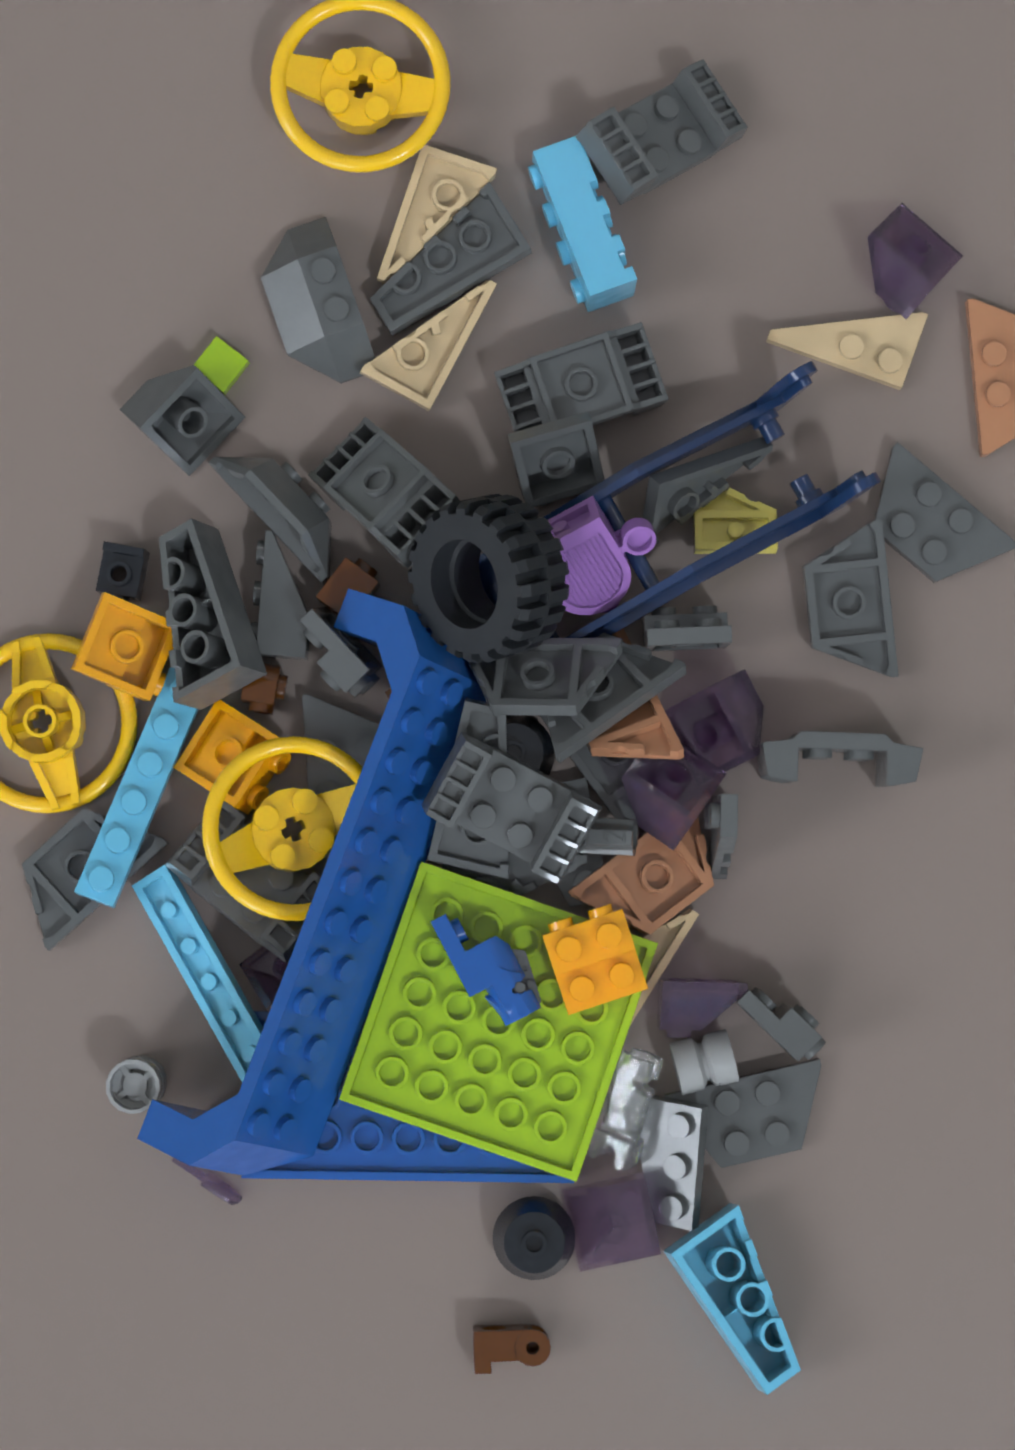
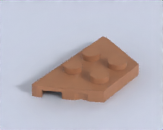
M967 299L965 308L980 457H986L1015 439V314L976 299Z
M624 628L612 635L621 638L626 644L632 645ZM657 695L586 744L591 756L674 760L684 758V748Z
M695 797L689 799L640 836L635 856L615 855L570 889L568 893L571 897L594 909L607 904H612L614 911L623 909L628 926L647 936L712 888L714 882L711 866L706 860L707 845L705 835L701 834L697 810H699L697 799Z

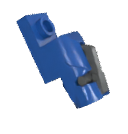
M444 914L431 921L469 997L486 990L488 995L484 996L485 999L500 1015L505 1026L541 1008V998L524 950L511 949L510 944L496 935L465 950L462 943L469 939L458 918L450 921L447 914Z

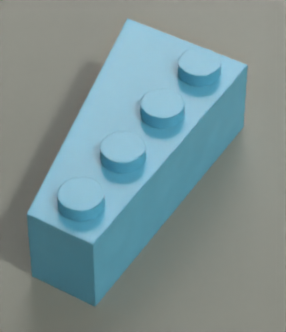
M574 136L533 151V165L528 166V172L535 190L542 188L547 203L542 204V210L549 228L557 227L561 241L556 242V248L563 266L571 265L575 279L570 280V285L577 304L584 302L587 311L591 312L634 296L637 283L636 274L632 266L624 269V266L627 265L624 253L625 247L620 235H612L610 228L613 227L611 213L602 195L597 196L596 189H599L598 181L582 144Z
M729 1203L702 1222L698 1228L684 1235L663 1252L757 1390L768 1395L798 1373L801 1368L782 1318L779 1317L768 1281L762 1272L756 1249L744 1224L739 1205Z

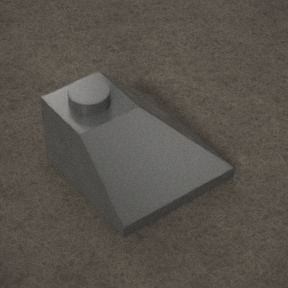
M194 365L147 380L119 409L188 476L202 464L245 418Z

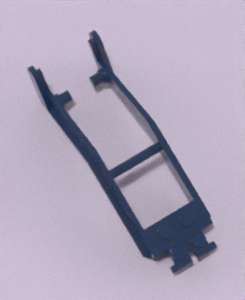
M813 361L796 368L756 401L631 463L547 514L544 518L548 520L594 496L614 531L621 529L626 521L615 504L613 497L649 477V475L655 474L749 425H752L754 431L759 429L767 445L784 436L785 433L777 421L779 417L777 411L813 383L810 377L818 369ZM863 470L824 494L821 488H815L809 475L805 474L790 483L798 498L795 501L798 508L695 561L659 582L645 555H632L625 552L645 591L565 638H596L603 632L610 635L615 634L700 583L840 510L880 483L879 476L876 472L866 476ZM483 553L479 559L480 578L487 596L496 606L498 595L497 579L489 559ZM555 631L550 638H559Z

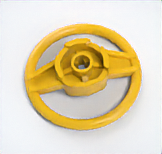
M326 0L315 5L302 14L283 36L274 55L270 75V93L273 108L281 127L290 140L303 153L315 161L328 167L348 172H373L390 168L402 163L421 150L435 134L443 120L451 89L449 63L436 33L419 14L395 0ZM348 11H374L395 18L417 35L430 57L434 79L398 72L396 62L391 57L371 47L339 49L333 54L332 60L293 54V52L310 29L321 21ZM359 84H367L368 88H373L372 92H365L363 98H357L355 90L352 89ZM287 90L324 106L329 117L336 122L340 129L355 135L374 134L377 132L376 130L385 127L394 119L426 117L419 128L407 140L395 148L374 155H346L320 145L302 129L291 110Z
M42 633L24 636L0 647V667L12 659V693L5 700L3 708L0 709V734L5 745L19 757L29 761L46 796L28 795L0 781V801L12 807L34 813H59L79 808L107 791L122 774L130 760L137 736L136 704L133 696L113 688L121 714L119 742L107 767L91 783L80 789L75 749L79 748L84 740L83 735L86 730L85 711L79 698L73 694L71 689L58 684L47 650H60L77 655L82 643L81 639L63 634ZM45 710L46 716L52 717V723L48 725V730L42 733L40 728L35 729L33 726V721L39 719L38 712Z
M298 736L270 739L258 743L236 756L215 780L208 794L202 817V838L205 854L221 886L240 904L260 915L284 921H304L311 902L305 904H285L266 899L248 889L234 873L266 865L286 872H295L308 869L322 860L334 844V836L338 834L363 767L348 753L330 743ZM286 753L314 755L339 767L355 783L354 785L317 795L310 789L292 787L278 790L260 802L252 815L250 824L220 842L219 818L228 791L248 768L266 758ZM286 819H293L294 823L299 822L303 830L298 833L300 838L298 841L293 842L291 836L285 839L282 835L281 830L287 826Z

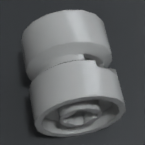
M726 1029L707 1033L703 1036L702 1042L698 1044L692 1038L669 1043L682 1095L705 1090L707 1081H711L716 1086L739 1081L737 1066Z
M145 1055L133 1056L117 1064L109 1072L106 1080V1094L110 1103L119 1111L128 1114L141 1113L149 1109L152 1099L160 1100L164 1096L167 1087V1075L163 1066L154 1058Z

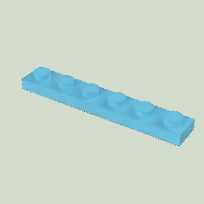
M171 667L168 670L164 686L156 698L74 890L76 894L111 908H115L170 779L173 767L178 760L199 710L173 702L172 687L177 685L175 669Z
M163 865L132 885L237 1075L241 1082H243L263 1026L180 879Z

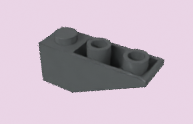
M266 530L265 541L258 540L256 564L263 565L262 581L254 582L253 606H259L258 622H251V627L261 657L308 660L310 641L303 633L306 626L300 621L308 610L275 534L270 530Z

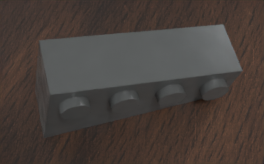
M191 518L160 536L159 546L163 589L168 590L169 610H166L165 614L167 627H170L172 630L173 650L169 651L170 667L175 669L177 685L172 687L173 702L202 710L265 676L267 671L219 529Z

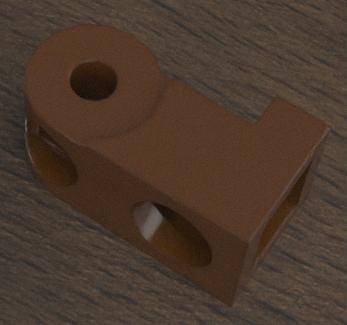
M534 1324L473 1325L475 1374H492L491 1362L520 1361L526 1366L534 1367L541 1365L550 1355L551 1345L548 1334L543 1328Z

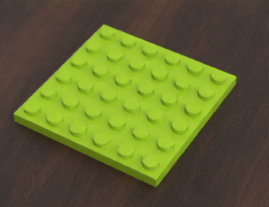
M421 861L339 1100L577 1182L642 991L568 1015L542 934L550 932L547 924L568 917H572L574 924L588 919ZM444 914H447L450 921L458 918L469 939L462 943L465 950L494 935L510 944L511 949L524 950L541 998V1008L505 1026L500 1015L485 999L484 996L488 995L486 990L469 997L431 921ZM631 934L646 980L658 943Z

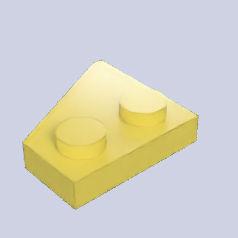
M729 487L728 490L723 491L705 507H701L694 512V554H711L777 519V509L760 501H750L743 493ZM778 542L757 554H776Z

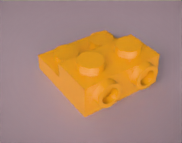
M102 592L71 670L103 682L106 686L140 700L150 701L152 695H159L166 680L167 674L163 673L162 670L169 657V651L173 650L172 630L170 627H167L165 617L109 593Z
M219 700L213 704L173 768L210 791L219 774L236 756L258 743L279 738V736L227 703ZM291 754L275 755L248 768L234 782L224 801L249 815L252 808L256 810L260 802L268 797L269 790L266 786L274 773L278 775L285 771L290 763Z
M607 904L587 911L590 918L588 920L574 924L572 917H568L547 924L550 932L542 934L568 1015L648 989L623 909L614 911L612 904Z

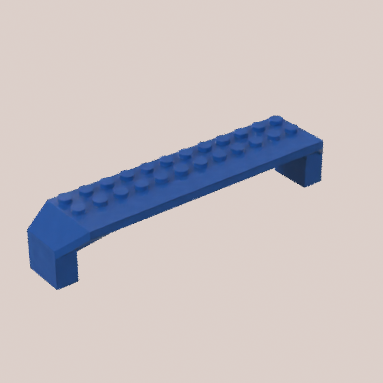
M348 588L334 624V628L378 647L392 693L239 1093L209 1111L152 1099L137 1139L189 1166L244 1176L312 1157L319 1143L379 985L421 861H426L430 850L436 820L425 814L422 803L455 744L465 698L486 702L467 660L463 657L458 658L446 651L447 645H439L431 637L433 633L431 629L425 628L419 619L421 614L403 605Z

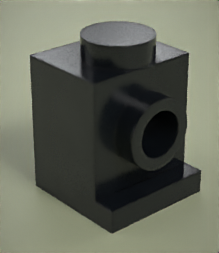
M104 541L96 591L100 594L102 592L109 593L128 602L130 599L141 601L150 553L143 548ZM118 567H124L127 571L126 578L120 582L115 581L113 578L114 570Z

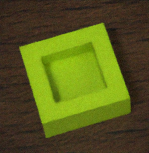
M216 336L195 362L194 366L221 393L226 395L250 362Z

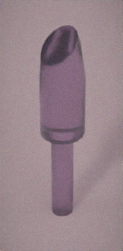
M175 1158L172 1159V1162L202 1181L200 1186L231 1205L238 1204L242 1200V1196L211 1172H208L206 1175L196 1167L189 1166Z

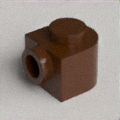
M264 663L267 674L242 688L241 701L249 704L248 711L273 715L277 699L284 700L288 676L281 675V666Z

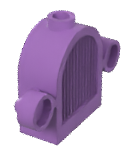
M594 496L548 519V522L554 528L551 531L554 538L560 539L564 550L560 551L563 562L567 561L569 574L565 575V584L570 586L569 597L562 604L566 607L565 611L577 615H594L610 612L618 606L621 599L627 593L631 582V570L625 552L632 555H644L650 552L656 544V535L652 524L648 520L633 518L625 522L621 529L614 531Z

